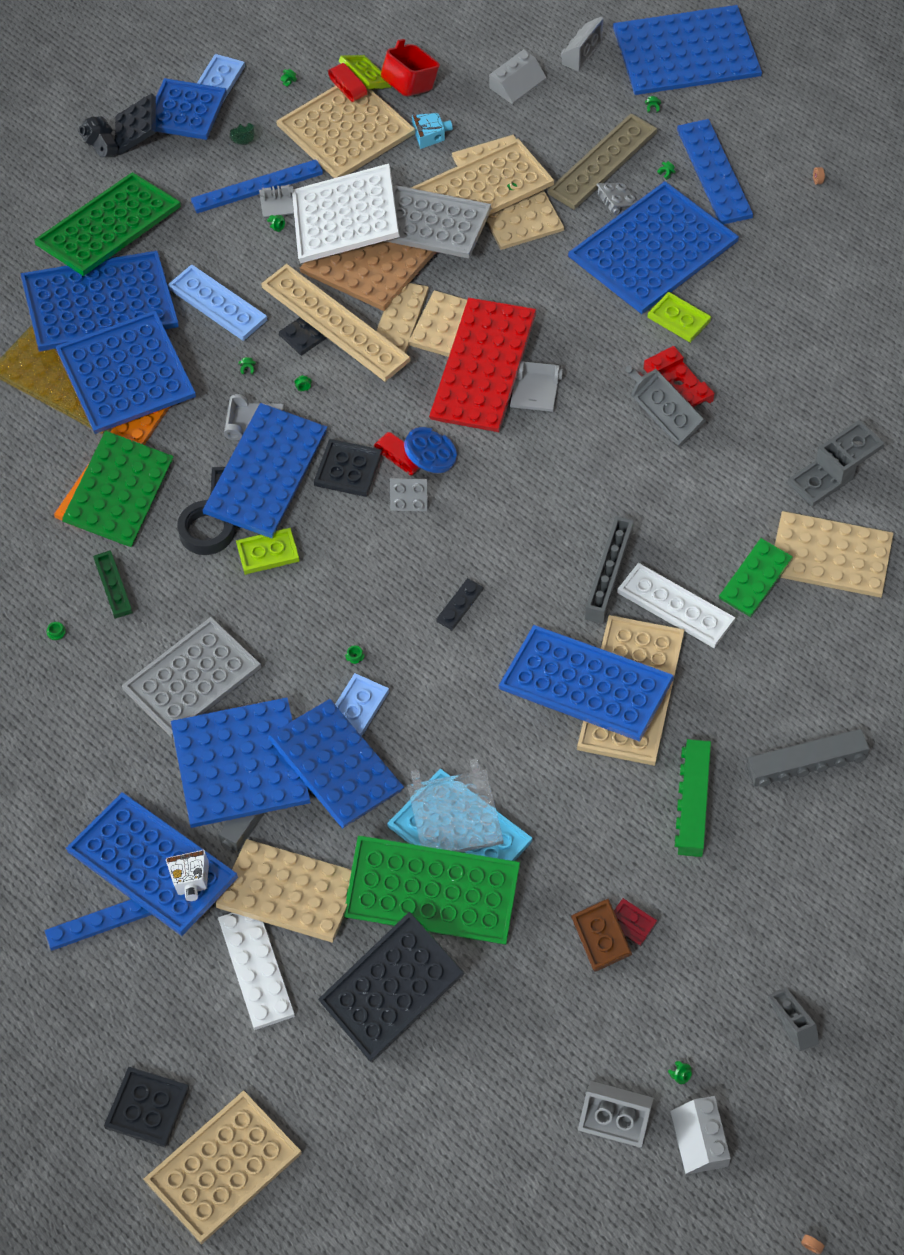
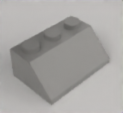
M598 17L585 23L582 29L578 30L574 39L572 38L567 48H564L561 52L562 65L576 71L582 68L602 42L603 17Z
M523 49L489 74V88L513 105L545 81L547 77L536 58Z
M590 1081L578 1131L642 1148L654 1098Z
M715 1096L694 1099L670 1111L685 1175L729 1166L731 1158Z

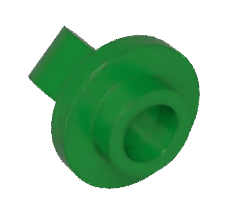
M284 69V75L281 76L280 80L283 82V85L288 87L292 81H297L296 73L291 69Z
M651 96L645 100V105H648L647 113H650L651 107L656 108V113L659 112L661 100L658 97Z
M669 161L666 163L662 162L663 167H660L657 171L659 175L666 172L664 175L666 180L671 177V173H676L674 170L675 166Z
M270 215L267 219V222L272 223L270 228L275 232H281L285 227V219L282 215Z
M245 357L242 358V361L238 362V365L241 366V374L244 375L246 368L251 369V375L254 374L253 366L256 365V361H253V358Z
M676 1061V1071L669 1069L668 1073L672 1079H675L678 1084L682 1085L690 1080L692 1068L687 1063Z

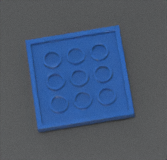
M164 78L156 95V132L207 140L227 94L226 88Z

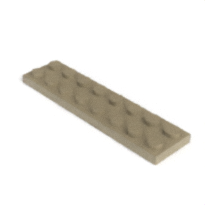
M630 113L548 189V195L575 210L599 188L597 183H604L657 133V128Z

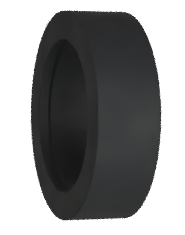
M208 500L198 501L186 507L180 514L177 523L179 537L183 546L190 552L199 555H212L224 550L232 542L235 534L234 525L222 521L224 528L213 539L199 540L190 535L188 530L191 523L199 517L209 516L203 514V508Z

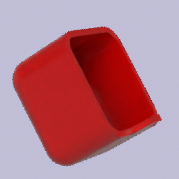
M405 39L397 40L396 47L390 48L386 52L381 70L382 79L405 97L432 90L440 64L420 47L413 44L404 45Z

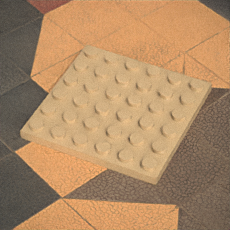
M334 86L277 120V126L314 160L316 159L320 166L333 178L349 175L415 134V128L371 89H367V96L351 102L337 86Z

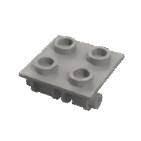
M597 183L599 187L597 194L612 214H618L620 207L632 206L637 202L623 183Z
M288 184L281 186V189L277 186V190H274V186H272L273 190H271V187L259 190L263 218L270 215L294 214L293 186Z
M390 478V511H427V479Z

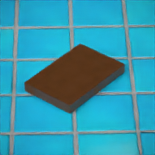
M609 899L571 915L594 972L633 955Z

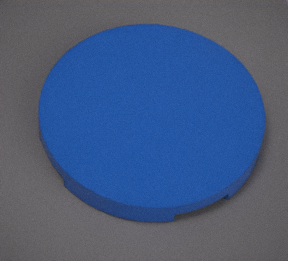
M415 428L409 432L404 441L407 456L423 470L432 473H444L449 471L455 464L457 451L454 444L447 436H442L432 431V428Z

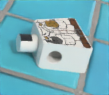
M205 850L166 858L178 895L185 894L187 901L197 900V891L205 890L208 882L209 860Z

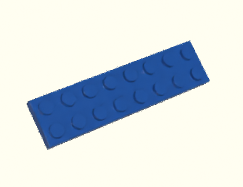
M709 119L678 125L677 131L718 221L724 225L753 218L752 210Z

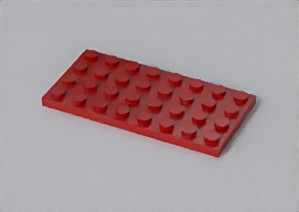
M468 297L429 415L431 420L494 432L500 431L534 323L536 309Z

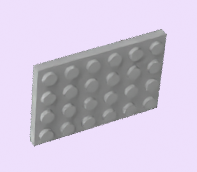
M397 185L394 186L400 237L386 240V242L470 258L492 209L491 204Z
M210 617L124 683L122 689L173 738L171 721L204 714L261 669V664Z

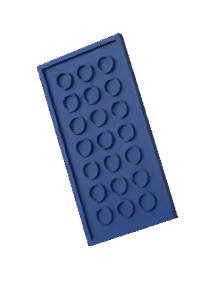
M260 403L204 506L203 514L273 538L327 432V426Z
M533 625L501 680L499 689L640 742L672 684L674 676Z
M123 792L66 847L69 854L181 936L192 927L238 878L236 872L205 851L209 860L207 888L197 891L198 899L195 901H187L185 894L178 895L166 858L203 849Z

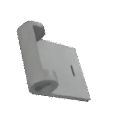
M521 361L513 387L510 407L553 412L558 380H562L563 369H560V365Z
M241 394L232 395L229 399L224 436L230 440H240L260 403H248L247 399ZM265 404L282 411L284 409V404Z

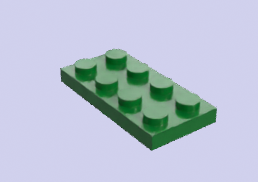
M760 538L723 589L719 599L747 616L752 617L789 566L793 556Z

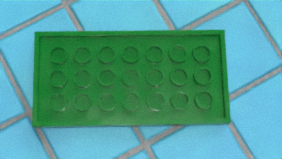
M132 172L34 239L35 245L84 276L179 209L181 203Z
M358 835L345 904H347L344 918L395 926L408 912H411L428 932L507 945L520 862Z

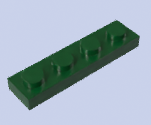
M111 550L94 555L93 559L114 619L132 614L133 612Z

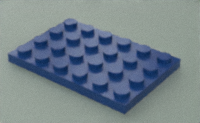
M331 699L274 731L268 737L270 742L342 829L395 796L404 788Z

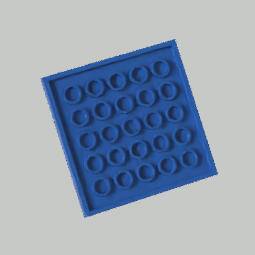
M156 310L55 346L94 434L196 397L195 391Z
M288 698L171 721L191 828L310 803L307 785L268 739L271 733L292 721Z

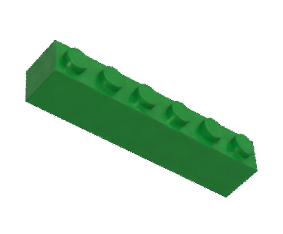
M687 739L686 747L682 746L681 758H685V762L680 765V776H683V782L679 781L678 793L682 794V799H678L677 811L681 812V816L676 818V829H679V835H675L674 847L678 848V855L702 857L711 741Z

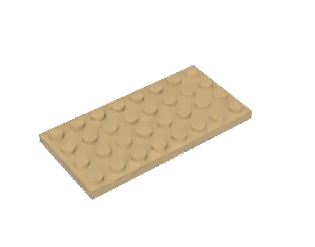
M514 135L466 148L453 152L452 157L456 165L459 166L512 142L516 138ZM544 190L489 215L486 220L500 250L564 231V226Z
M516 139L411 188L491 204L492 209L489 213L491 215L553 186L554 179L522 142ZM509 183H510V188L513 189V190H509V188L507 187V185H508Z
M609 615L601 649L670 673L675 677L684 629ZM673 682L640 742L583 721L577 750L655 766Z

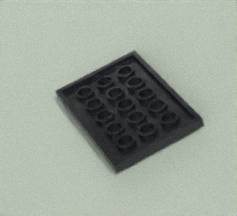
M408 912L318 1000L367 1059L373 1062L465 973L411 912Z

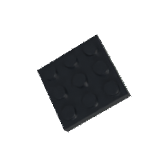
M152 93L115 116L117 155L123 154L156 133V96Z
M329 439L314 479V486L367 497L382 456V450Z
M128 1066L105 1121L104 1128L166 1148L188 1093L189 1085Z

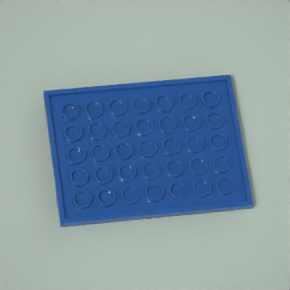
M738 5L613 23V29L634 95L759 77L762 75Z
M664 181L569 251L568 257L640 314H643L658 303L668 292L671 293L738 242L739 236Z
M157 251L109 258L84 276L69 266L20 273L39 352L56 349L55 346L155 310L165 330L179 327Z

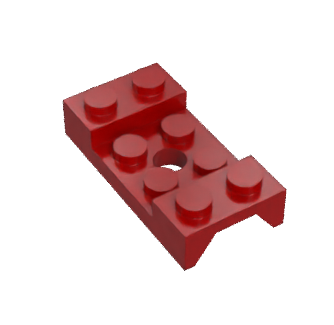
M675 346L644 360L643 369L647 373L657 369L693 407L704 401L708 403L714 401L715 393L705 382L701 383L683 362L684 357ZM681 381L683 384L675 385L674 382Z

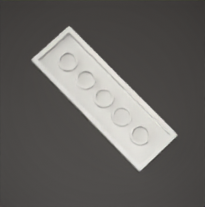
M640 563L635 566L617 591L618 594L679 629H684L686 633L713 648L717 646L735 622V617Z
M235 913L218 917L254 1030L295 1017L264 923Z

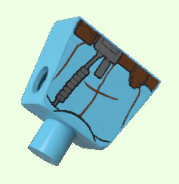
M438 113L412 115V127L415 128V135L420 149L444 141L445 131L453 129L451 120L442 122Z

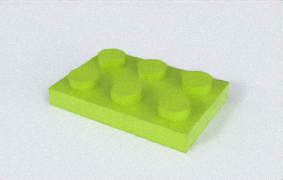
M365 55L340 56L339 62L344 63L360 79L366 89L391 88V85L382 79L381 70Z
M670 292L648 312L647 318L690 343L711 321V316Z
M291 528L276 531L273 538L257 535L236 540L244 574L299 562Z

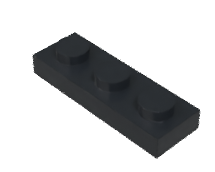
M467 578L436 618V622L453 631L481 594L483 586Z

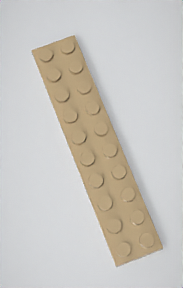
M288 264L284 265L262 283L264 290L386 382L410 362V356Z

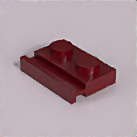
M622 898L614 910L625 937L640 947L658 923L656 919Z

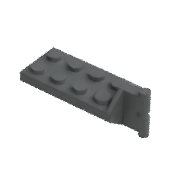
M632 366L626 367V372L636 381L631 396L681 447L706 420L657 369L644 375Z

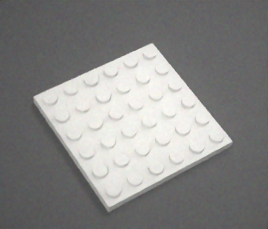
M389 164L293 189L297 250L300 263L400 237Z

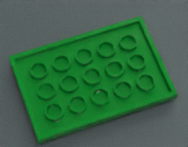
M105 430L62 517V522L132 547L174 456Z

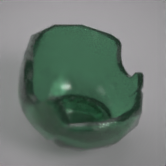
M248 123L244 127L242 124H239L237 128L230 130L231 141L237 145H247L252 142L255 134L254 125Z

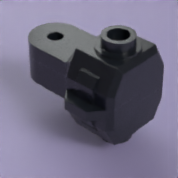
M102 116L85 119L78 129L85 143L89 146L92 145L102 158L116 156L118 147L111 136L113 129L107 120Z

